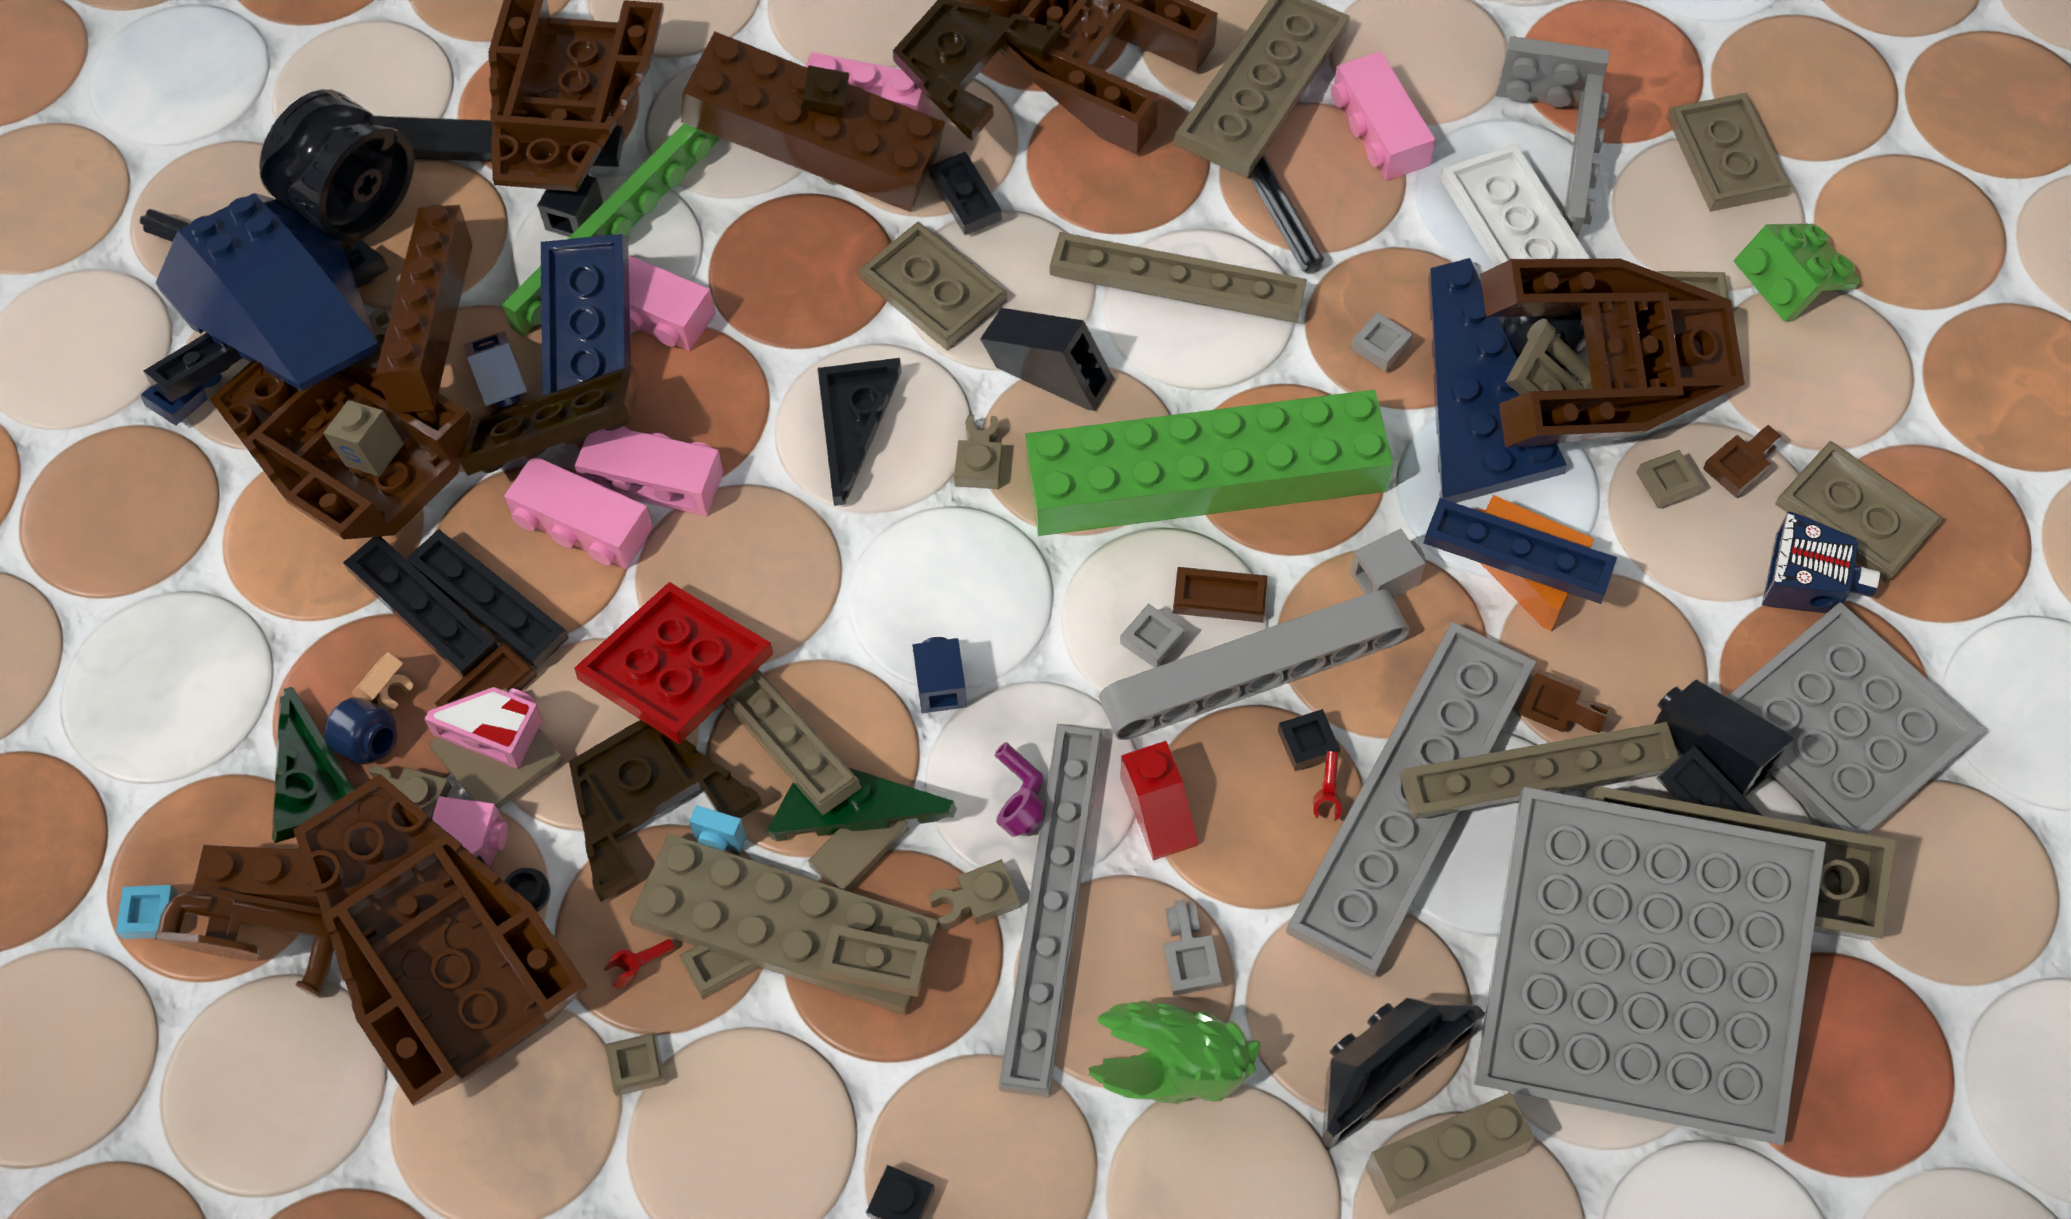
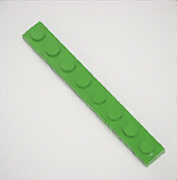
M683 123L568 239L623 234L627 237L631 228L645 214L652 212L658 201L672 187H676L682 181L684 175L698 161L703 160L708 155L711 147L720 137ZM541 266L502 304L511 329L523 337L534 326L541 323Z

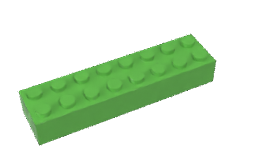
M1375 389L1025 433L1026 464L1038 536L1387 492L1393 469V460Z

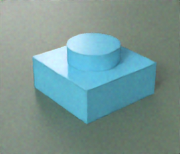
M696 805L689 823L698 843L722 851L727 849L740 854L747 838L742 820Z
M172 885L123 887L116 933L122 939L155 938L160 916L166 904L177 896L178 891Z

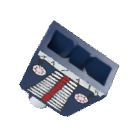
M1788 511L1776 532L1762 605L1828 613L1839 602L1844 603L1849 592L1872 598L1878 586L1880 571L1855 565L1859 545L1855 537Z

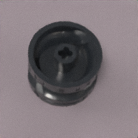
M321 89L312 91L290 104L272 125L261 150L259 162L260 178L264 188L271 196L287 207L298 211L306 220L336 240L354 241L376 231L395 213L402 203L413 176V148L408 138L400 131L389 127L372 125L373 114L341 92L332 89Z

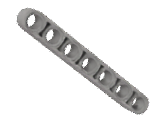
M1380 589L1118 680L1105 687L1100 692L1099 698L1117 739L1128 740L1390 648L1403 641L1409 635L1410 628L1391 591Z

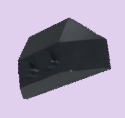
M1406 998L1395 1008L1390 1003H1387L1377 1010L1367 1021L1370 1028L1356 1038L1353 1033H1350L1341 1039L1330 1051L1333 1058H1331L1326 1073L1323 1145L1328 1150L1333 1148L1478 1028L1485 1012L1478 1005Z

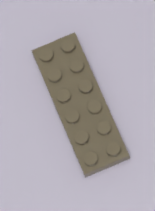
M1268 0L1175 133L1173 145L1248 178L1348 26L1350 16L1314 0Z
M669 833L630 917L634 926L694 946L703 945L709 947L710 951L740 961L748 960L758 964V967L906 1015L913 996L821 977L820 967L831 926L834 924L929 944V952L939 929L938 920Z

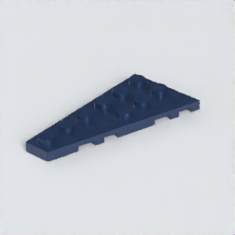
M1467 258L1430 268L1428 282L1430 320H1432L1433 332L1432 357H1434L1435 371L1433 378L1436 434H1438L1440 498L1458 503L1564 474L1567 464L1557 444L1505 447L1499 404L1520 396L1505 382L1518 359L1498 317H1486L1481 280L1471 259Z

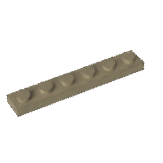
M1059 232L1050 262V275L1296 323H1298L1307 282L1305 278Z
M1663 722L1405 768L1399 776L1412 820L1518 801L1523 787L1561 793L1659 775L1679 756L1668 723Z

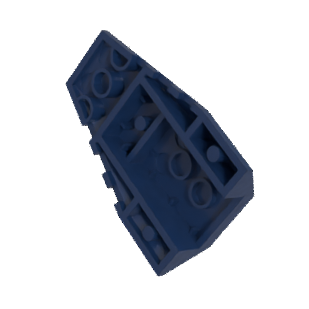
M253 193L247 197L233 200L229 206L208 216L198 217L190 225L177 231L155 283L160 292L191 329L200 334L204 331L211 335L214 342L223 347L230 345L238 350L240 357L249 362L258 361L263 365L265 371L300 391L380 350L342 244L306 220L298 211L287 207L275 198Z

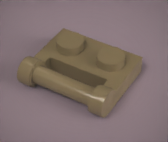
M1546 319L1538 320L1527 333L1529 340L1505 382L1519 395L1530 391L1592 389L1589 364L1555 334L1556 328ZM1545 351L1550 352L1577 377L1576 381L1545 354Z

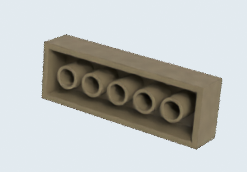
M1595 786L1586 793L1587 799L1826 842L1814 931L1865 941L1883 939L1896 840Z

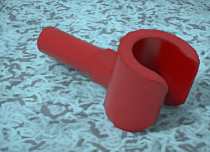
M1327 751L1322 790L1318 791L1313 798V811L1317 819L1319 815L1318 807L1324 801H1331L1336 805L1334 809L1335 821L1342 813L1341 798L1336 792L1339 752Z
M667 939L638 953L625 949L619 950L610 959L604 971L615 966L622 968L625 973L616 979L613 986L615 988H624L631 982L640 967L674 950V945L670 939Z

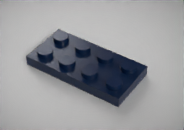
M623 234L541 242L542 396L630 366L628 238Z

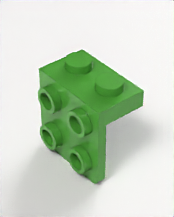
M1812 223L1766 224L1733 260L1784 322L1794 321L1821 291L1855 289L1861 283L1859 277L1854 273V264L1844 255L1837 253L1828 243L1829 236L1827 233Z

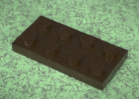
M633 365L473 420L460 458V463L467 476L480 471L491 473L502 468L507 462L520 457L532 459L544 453L549 447L561 443L572 445L580 442L590 433L601 429L612 431L624 426L632 419L640 381Z

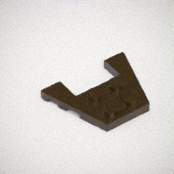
M937 0L893 49V61L968 139L973 141L992 119L994 111L992 104L965 91V88L1005 42H1009L1042 60L1062 37V25L1057 22L1048 21L1045 26L1028 22V16L1013 13L1010 18L990 14V8L953 0Z
M638 720L569 761L579 816L584 831L587 857L593 877V888L600 902L639 880L636 872L616 842V839L698 790L703 791L715 811L737 818H742L762 805L761 798L755 790L749 786L745 787L733 778L731 773L720 764H715L706 758L688 740L684 739L678 744L642 720Z

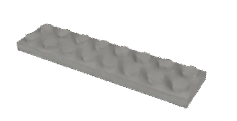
M1451 622L1287 926L1286 934L1372 978L1375 977L1460 812L1412 820L1399 774L1405 768L1489 754L1537 661L1455 622Z

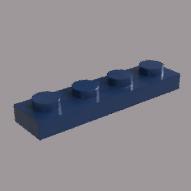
M1439 498L1423 544L1599 604L1602 603L1617 560L1615 556L1443 498Z

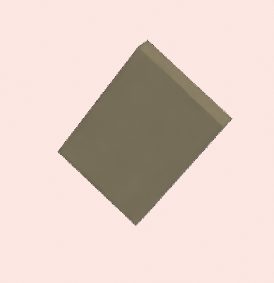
M1747 93L1670 107L1667 119L1710 212L1789 195L1792 186Z
M919 221L858 270L860 280L946 351L1007 301V292Z
M1832 441L1825 445L1780 494L1775 503L1786 512L1797 513L1855 537L1859 543L1856 562L1865 568L1880 571V579L1886 583L1895 576L1943 519Z

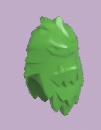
M1148 1001L1114 1005L1108 1012L1102 1013L1097 1019L1101 1025L1112 1030V1036L1149 1049L1140 1055L1130 1056L1131 1058H1105L1102 1065L1089 1067V1075L1099 1083H1102L1105 1089L1126 1098L1154 1100L1172 1104H1179L1189 1100V1098H1202L1206 1101L1214 1102L1222 1101L1224 1097L1234 1092L1256 1071L1254 1062L1258 1055L1260 1042L1259 1040L1247 1041L1240 1026L1232 1020L1226 1023L1206 1012H1193L1172 1004H1154Z

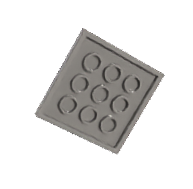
M1841 602L1727 696V698L1787 732L1794 739L1771 775L1827 828L1869 835L1972 744L1984 731Z

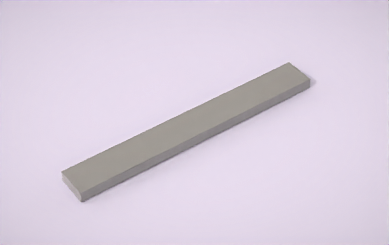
M1057 724L1043 807L1044 816L1039 832L999 1091L1049 1098L1103 729Z

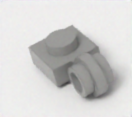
M1184 899L1174 901V906L1165 908L1170 936L1180 935L1181 940L1164 943L1163 947L1173 996L1221 987L1222 979L1212 935L1192 937V933L1200 932L1195 903L1186 904Z

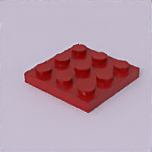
M668 582L574 667L579 681L680 744L773 655L771 642L671 582Z

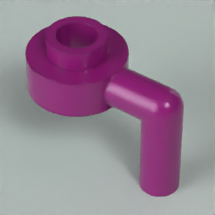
M1005 742L996 750L994 756L1021 779L1023 783L1019 791L1011 796L1001 808L996 822L1012 837L1020 834L1028 835L1039 826L1044 816L1041 812L1044 802L1037 796L1044 777L1027 759L1009 743Z

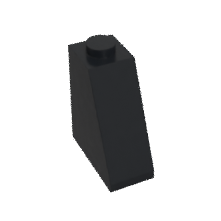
M1001 308L980 338L996 368L1087 410L1095 411L1114 381V377L1084 320Z
M1697 679L1683 690L1678 686L1674 687L1657 704L1661 711L1654 724L1668 723L1676 749L1683 754L1690 746L1694 745L1744 797L1748 796L1770 776L1794 740L1787 732Z

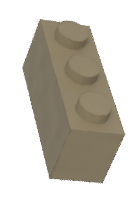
M1509 1092L1373 1151L1365 1168L1387 1214H1390L1525 1155L1534 1142L1535 1137L1512 1093Z

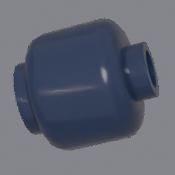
M351 697L340 702L329 714L325 726V740L329 748L362 765L372 764L387 756L395 746L397 739L396 721L392 713L360 697Z

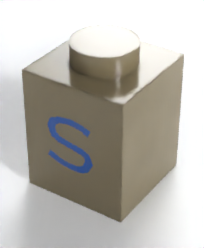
M350 400L346 402L323 432L345 466L378 477L381 476L404 444L383 410Z

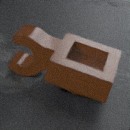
M1770 425L1764 427L1748 443L1736 435L1706 460L1703 470L1736 498L1767 472L1770 462L1766 458L1776 450L1777 447L1774 444L1782 436Z
M1538 668L1519 715L1564 732L1569 720L1588 730L1600 733L1607 718L1609 708L1592 701L1579 700L1578 697L1583 686Z

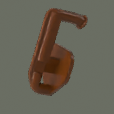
M202 888L186 892L174 897L166 904L160 916L155 940L205 954L258 961L260 947L236 941L240 924L314 937L306 972L302 980L297 981L295 985L314 997L322 998L323 993L321 991L330 971L334 947L330 935L327 933L321 908L213 888ZM185 913L210 917L205 935L181 934Z

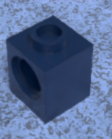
M931 637L922 643L912 644L921 713L967 708L966 688L958 638Z

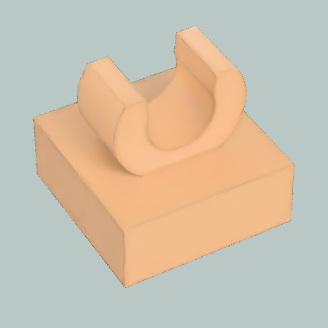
M387 652L377 661L351 694L368 701H372L376 697L381 707L393 711L399 704L389 697V686L397 685L403 691L409 692L413 688V683L404 675H394L403 663Z

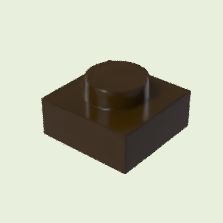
M808 65L801 109L843 117L850 73Z

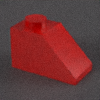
M1167 741L1121 755L1120 779L1152 860L1154 861L1198 846L1184 783Z

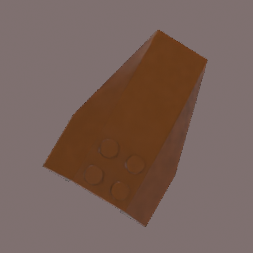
M503 0L488 51L491 71L489 87L492 100L490 116L493 129L491 146L494 185L578 191L650 69L664 12L663 3L624 0L618 22L551 18L547 0Z
M258 361L250 362L213 395L210 401L286 502L343 540L396 535L458 474L460 458L465 446L472 416L467 409L438 393L435 410L390 413L376 376L377 368L367 366L363 370L348 366L300 391L265 371L263 365ZM348 400L383 410L404 443L380 477L345 466L323 434Z
M378 774L293 829L313 891L316 893L322 911V918L327 933L330 935L338 959L337 963L343 981L346 983L352 1001L351 1005L356 1020L413 1106L453 1088L477 1074L549 1024L587 987V984L532 904L513 890L485 863L483 864L456 838L440 827L427 813L381 774Z

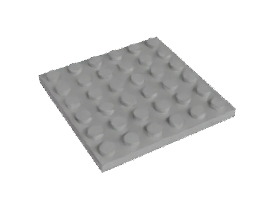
M1523 787L1518 805L1474 1085L1784 1146L1826 842Z

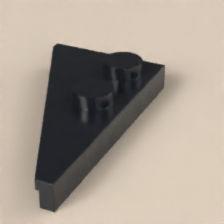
M900 358L817 368L834 506L846 504L902 373Z

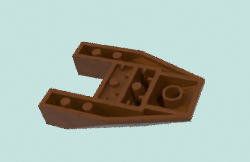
M953 0L990 8V14L1010 18L1015 13L1028 16V22L1046 26L1048 21H1053L1061 24L1062 37L1042 60L1009 42H1005L998 51L1101 139L1136 155L1157 127L1158 95L1093 66L1112 39L1117 37L1196 72L1215 46L1218 13L1190 0Z
M1621 258L1510 259L1480 274L1486 317L1582 316L1592 389L1530 391L1500 403L1505 447L1544 446L1643 433L1745 384L1732 300Z

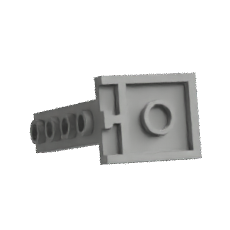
M1510 36L1498 80L1496 96L1506 97L1513 101L1527 100L1547 103L1554 107L1568 106L1578 108L1564 209V218L1578 239L1582 225H1590L1594 211L1595 200L1588 199L1589 188L1595 189L1599 173V164L1592 162L1593 154L1600 153L1604 136V129L1597 128L1598 118L1605 117L1609 94L1602 93V87L1610 50Z

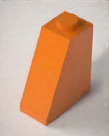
M1495 495L1492 496L1486 510L1479 507L1476 509L1591 548L1594 538ZM1480 563L1543 628L1552 631L1570 593Z

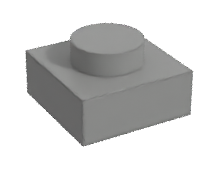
M1377 312L1352 339L1351 350L1386 372L1410 345L1413 334Z
M1148 603L1120 635V644L1156 668L1160 666L1184 638L1185 628Z

